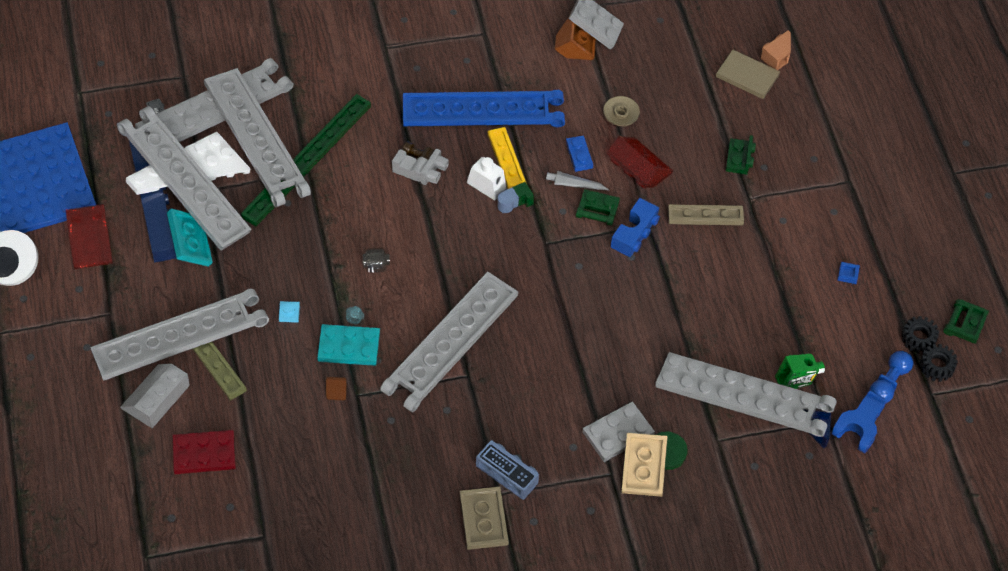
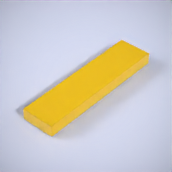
M506 128L489 130L488 137L499 167L504 170L507 188L510 189L526 182Z

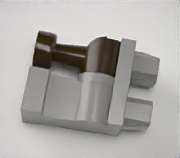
M408 141L392 160V170L394 173L418 182L421 181V184L424 185L428 181L437 184L440 180L441 172L436 171V169L445 171L449 165V160L441 156V150H434L431 147L420 150L414 148V144Z

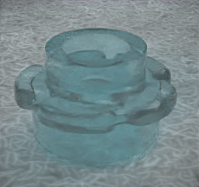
M349 307L346 310V319L349 323L359 324L364 319L365 315L359 307Z

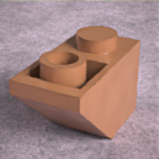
M788 30L783 34H779L775 40L763 46L761 60L769 67L779 70L788 63L791 52V32Z

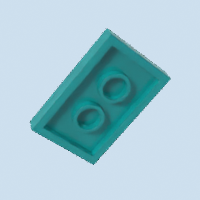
M170 209L167 212L177 259L209 267L213 261L206 232L190 213Z
M322 324L318 362L376 366L380 328Z

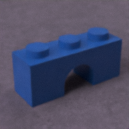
M639 198L631 209L629 221L634 223L636 227H627L621 224L612 236L611 248L628 257H631L634 251L638 252L643 238L647 239L651 231L650 228L659 221V207Z

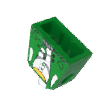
M812 354L789 355L784 358L775 378L778 384L797 389L812 384L817 374L824 373L825 366L822 361L816 362Z

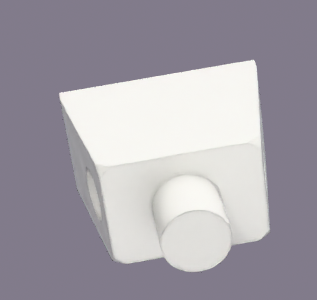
M481 157L471 168L467 180L469 185L493 200H496L498 195L505 191L504 170L494 164L491 158Z

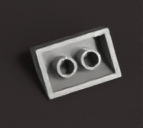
M158 364L122 404L121 409L153 428L190 386L188 374L173 364Z

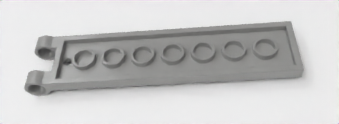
M272 58L265 60L261 66L242 74L259 104L282 93H286L293 87V82L287 76L280 78L276 84L270 79L268 75L275 73L278 69L277 63ZM208 90L156 114L179 142L225 121ZM143 121L136 123L135 129H138L146 123H144Z
M238 68L204 79V85L270 194L273 205L275 207L284 205L286 201L281 190L295 185L300 198L309 196L311 190L308 183L303 178Z
M150 106L139 111L140 118L146 124L138 129H135L128 119L117 123V128L121 135L126 136L221 251L250 233L251 228Z
M487 272L394 373L384 381L380 390L386 395L391 396L400 384L412 392L406 399L404 407L411 412L416 411L428 393L518 296V291Z
M248 289L243 293L90 348L104 381L253 326L263 327L269 322V318L264 310H257L248 315L244 305L248 307L254 306L259 301L256 291Z
M671 352L668 353L656 381L657 388L808 432L818 437L825 435L827 424L819 419L812 421L816 408L830 413L834 411L837 403L836 399L829 395L821 397Z

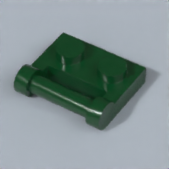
M584 189L576 218L582 219L584 217L613 226L620 198Z
M957 299L954 303L953 313L943 332L946 335H954L976 344L989 310ZM961 311H967L962 327H956Z

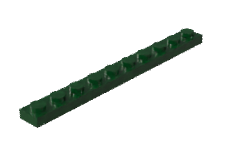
M356 94L293 159L303 177L369 110L371 102ZM295 185L281 190L284 194V197L295 187ZM266 188L241 213V217L255 227L275 208Z

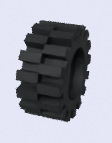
M918 316L917 320L915 317H912L911 320L909 319L902 332V342L905 343V347L908 348L910 346V351L913 352L915 349L918 354L922 350L923 354L928 346L932 347L933 344H936L939 330H937V324L933 325V320L928 322V318L925 317L923 320L922 316ZM922 331L928 338L919 339L913 332Z
M933 344L932 347L928 346L924 350L920 360V369H922L921 372L923 374L927 373L926 378L931 376L933 377L932 381L938 378V382H942L943 379L946 381L949 377H952L958 360H956L957 355H953L954 351L952 349L948 351V346L942 348V344H939L938 347H936V344ZM934 358L941 359L945 362L946 366L937 367L931 360Z

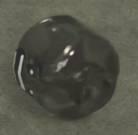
M369 248L365 253H362L363 268H366L369 273L384 272L386 265H390V255L385 253L384 248Z

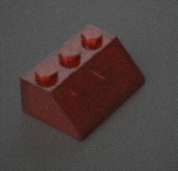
M618 136L607 152L611 157L610 160L614 164L623 167L624 173L634 177L637 180L636 183L643 188H654L673 173V170L635 137Z

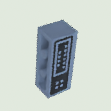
M492 440L476 456V467L522 500L529 495L539 482V474L532 466L528 467L517 455L510 454L503 445L496 444Z

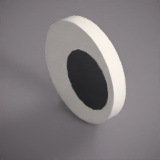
M15 230L0 232V284L5 286L18 285L26 281L34 273L38 264V250L34 242L26 234Z

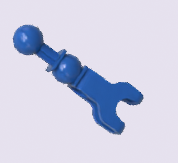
M896 351L890 356L888 360L890 369L887 374H880L878 380L872 383L868 394L856 410H849L841 414L833 428L832 435L840 438L845 432H856L861 439L858 450L863 453L868 451L877 434L875 421L884 409L885 404L893 398L897 387L896 380L900 375L907 374L913 368V359L908 352Z

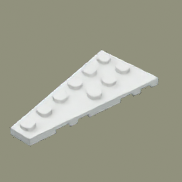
M218 132L184 148L211 181L215 180L216 177H233L237 173H250V167ZM151 166L126 177V183L137 195L159 191L160 188L168 187Z

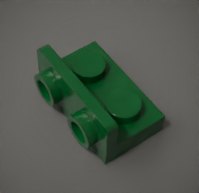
M753 135L749 136V141L730 138L726 172L748 175V170L753 168L754 157H751V153L755 152L756 143L753 142Z

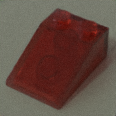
M104 204L66 210L74 269L112 264L108 221Z

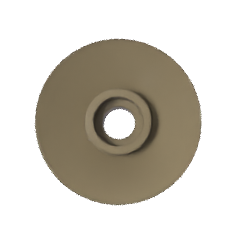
M617 96L605 103L603 113L610 123L616 126H628L636 122L640 109L638 104L631 98Z

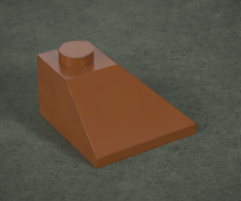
M567 19L556 35L555 50L566 58L593 60L596 39L570 19Z

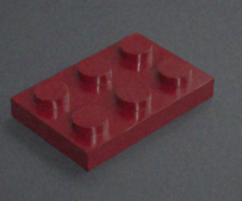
M234 430L173 435L174 474L236 469Z

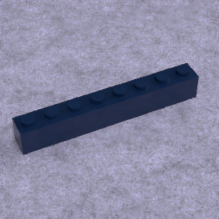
M130 142L135 171L138 172L150 166ZM166 187L160 188L159 191L140 194L154 263L177 258L167 212L170 210L166 208V205H170L168 194L163 193Z

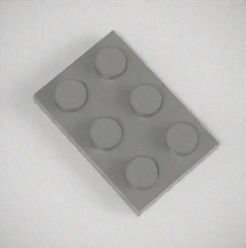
M577 0L568 18L609 49L614 47L624 25L623 22L593 0Z
M633 401L584 427L582 430L603 462L625 451L627 433L654 435L655 432Z

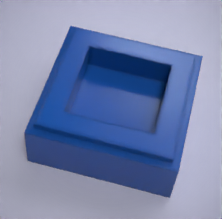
M841 262L837 281L857 284L860 265Z

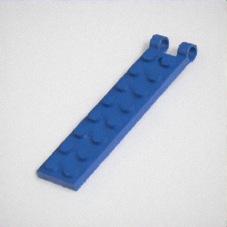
M561 90L403 93V126L551 124L553 127H562L565 125V114L560 111L549 113L548 103L559 106L564 102V95Z

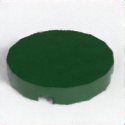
M660 432L656 434L667 436L665 470H673L680 467L688 453L687 444L684 439L673 432Z

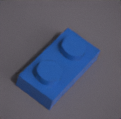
M584 135L566 138V146L575 172L593 169V162Z

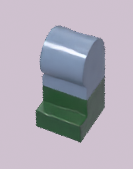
M526 182L516 185L498 195V210L502 213H509L513 208L523 204L526 207L532 206L534 194Z

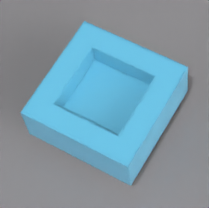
M280 301L279 322H299L300 302Z

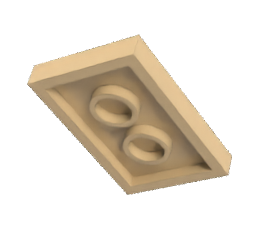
M627 433L622 493L663 496L667 436Z

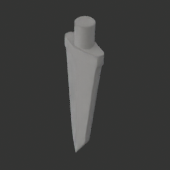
M557 171V174L547 172L546 180L555 181L554 185L609 190L598 182Z

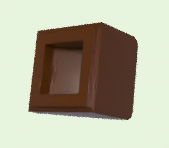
M326 377V398L328 400H346V378Z

